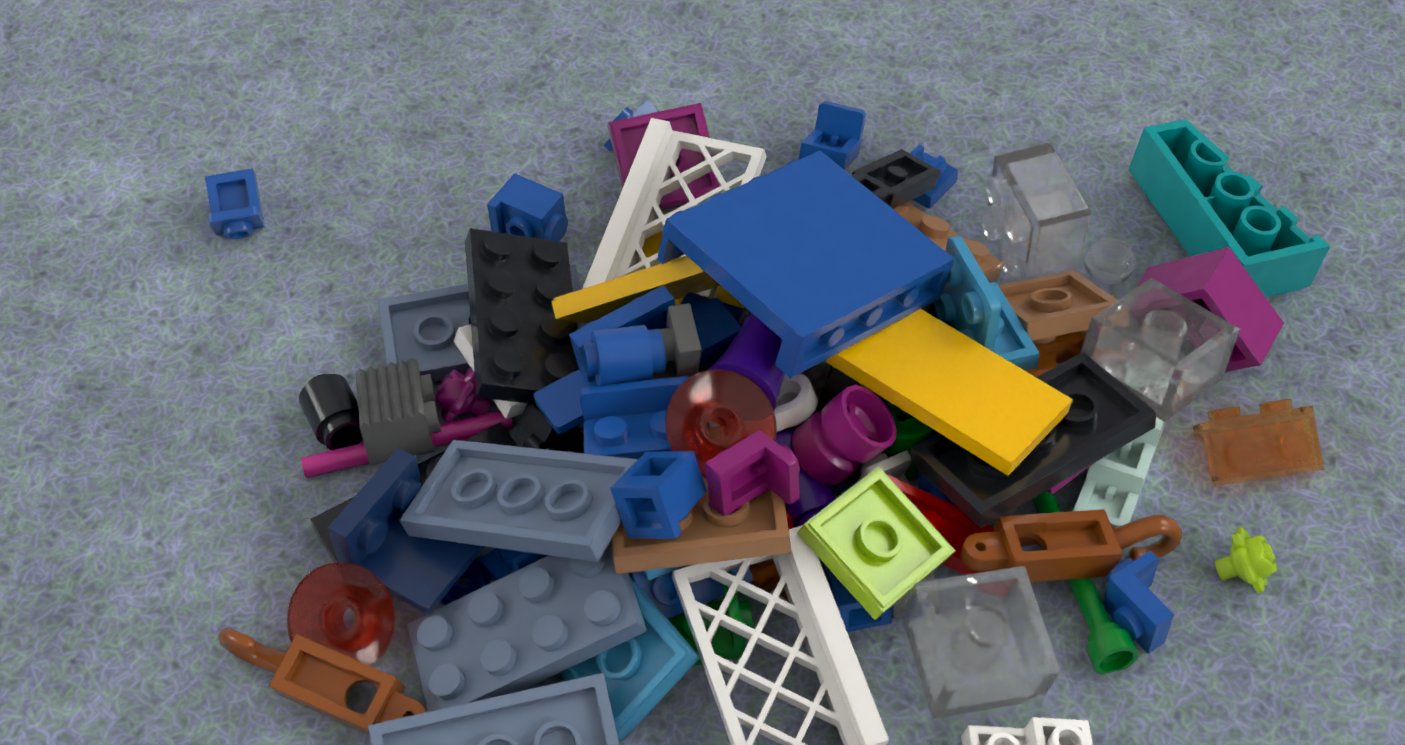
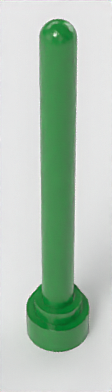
M1045 491L1032 499L1038 514L1062 512L1054 494ZM1092 578L1068 579L1090 629L1087 636L1089 642L1086 646V651L1094 670L1099 674H1106L1131 666L1138 658L1135 644L1127 630L1121 629L1119 624L1111 622Z

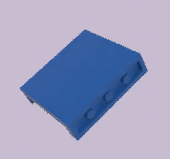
M817 151L799 160H793L784 167L766 175L757 176L748 183L725 193L716 194L711 199L685 211L674 213L666 219L663 226V235L657 260L663 265L686 254L782 339L775 365L790 379L940 299L954 262L952 256L821 151Z

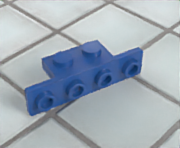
M664 285L635 298L630 303L569 334L579 369L534 393L536 405L556 433L562 434L584 422L580 402V389L587 386H597L595 376L586 377L582 361V344L591 343L592 331L645 325L647 330L666 329L668 306L676 304L674 297ZM712 298L692 309L702 349L700 359L730 344L742 327L718 298Z

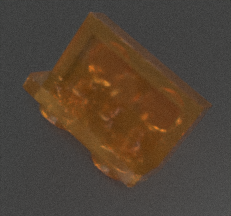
M1283 399L1259 404L1260 413L1241 416L1240 406L1207 412L1209 421L1194 425L1193 430L1194 436L1204 435L1214 487L1324 470L1313 406L1293 408L1291 399Z

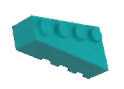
M1183 119L1144 127L1128 170L1190 257L1229 247L1265 297L1311 286L1330 248V245L1318 234L1311 238L1308 237L1296 226L1299 218L1286 206L1277 209L1260 194L1263 186L1252 176H1245L1233 171L1227 165L1230 157L1188 120Z

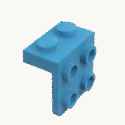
M960 235L949 237L945 252L954 258V262L941 298L934 302L936 318L1024 371L1037 368L1040 353L997 282L989 283Z

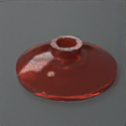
M707 370L688 378L672 395L665 417L666 434L673 452L694 451L701 475L706 479L705 463L756 431L761 430L772 440L775 441L776 439L775 413L765 393L747 377L729 370ZM708 422H716L722 427L724 432L722 439L713 438L707 430Z
M336 562L325 564L312 570L297 585L289 602L287 628L291 643L295 635L298 634L371 667L380 660L388 649L394 632L395 612L387 588L373 572L357 564ZM348 608L352 609L355 615V623L351 629L343 621L344 612Z

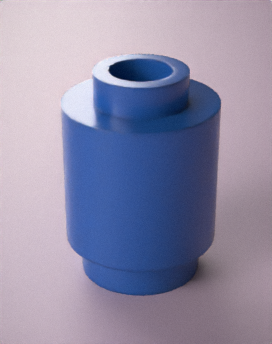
M645 325L592 331L591 343L582 344V361L586 377L595 376L597 385L652 380L653 374L664 373L666 369V356L660 329L647 330Z

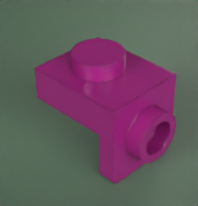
M761 430L756 431L729 449L723 450L716 457L705 463L709 504L724 517L768 489L781 497L789 505L800 499L798 475L800 473V465L796 456L787 446L777 444Z

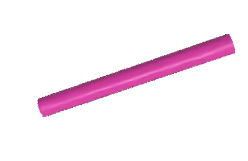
M499 410L440 424L441 432L432 434L433 448L451 444L453 440L464 441L500 422L506 430L513 429L511 417L506 419ZM364 443L301 458L306 478L369 463Z

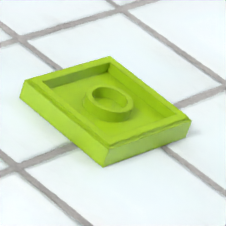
M879 466L808 520L797 532L874 620L880 617L956 551Z

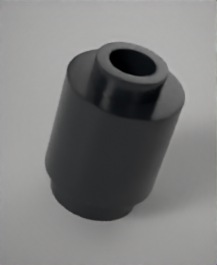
M321 374L309 380L299 394V403L318 442L326 445L329 450L359 444L363 438L360 430L358 401L346 378L339 374Z

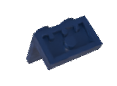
M397 448L330 524L328 531L340 566L423 613L429 614L441 602L485 546L408 536L399 520L423 485L416 457Z

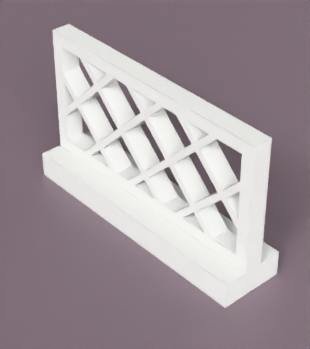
M651 118L583 289L661 264L657 260L658 253L646 258L642 250L645 240L662 231L666 219L674 213L685 211L711 199L716 194L748 183L751 179L760 176L767 157L765 150L673 131L669 121ZM681 148L701 152L705 161L682 173L679 172L675 165ZM734 159L749 162L743 175L727 183L718 170L719 167ZM712 171L720 186L695 199L687 184ZM681 187L689 203L663 215L659 208L662 197ZM655 214H656L657 217H658V219H656V220L653 221V219H654V217H655ZM638 257H640L641 262L636 264ZM717 287L699 292V295L712 299Z
M802 526L789 529L791 553L696 564L672 572L676 591L731 745H753L758 733L781 745H807L802 740L814 716L836 726L843 745H887L889 738L818 556L797 534ZM773 558L780 576V581L773 595L743 581L750 565ZM739 569L736 577L727 573L729 571ZM710 577L730 588L719 610L716 611L695 600L689 583ZM783 589H785L789 602L779 598ZM736 591L767 605L755 629L725 615ZM773 609L796 619L800 633L793 648L762 633ZM702 617L712 621L708 631L705 629ZM719 625L749 639L737 665L714 654L711 640ZM803 641L805 642L809 655L799 651ZM756 643L787 658L775 683L744 668ZM793 662L816 672L821 686L813 702L781 687ZM721 670L732 675L727 686ZM738 679L769 693L757 720L733 707L730 695ZM824 695L830 710L819 705ZM776 697L808 712L796 738L764 723ZM740 724L752 730L747 741Z

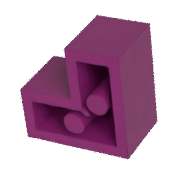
M1229 247L1148 267L1123 307L1150 343L1157 344L1191 336L1215 369L1221 373L1260 366L1284 324Z

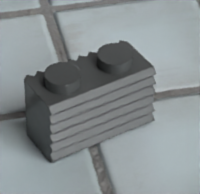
M412 357L408 362L400 360L397 365L390 362L387 367L380 364L377 369L369 366L367 371L359 368L356 372L359 422L370 466L385 463L397 448L413 456L434 452L432 434L441 432V426L436 408V394L431 374L421 376L418 361Z

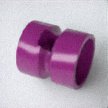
M853 385L845 388L830 400L821 412L811 415L795 429L792 434V447L801 467L813 479L821 484L834 486L842 483L854 474L863 463L871 461L890 447L896 439V425L888 407L875 393L866 387Z

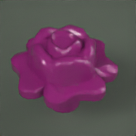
M471 367L465 374L452 370L442 380L436 393V402L442 407L441 417L447 423L466 412H470L475 416L485 414L491 404L489 399L476 397L475 372Z

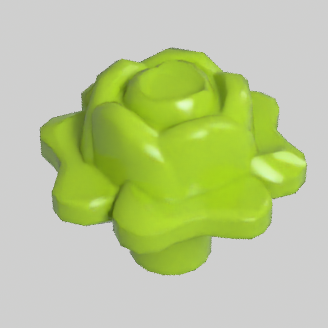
M1243 527L1236 528V533L1232 534L1230 555L1215 560V567L1221 580L1225 581L1239 576L1246 583L1253 585L1257 593L1264 592L1265 586L1268 585L1267 577L1277 571L1276 557L1269 543H1266V538L1262 535L1251 537Z

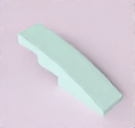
M1131 355L1121 383L1157 412L1155 428L1089 466L1086 480L1073 511L1105 509L1112 528L1131 522L1183 369L1138 355Z

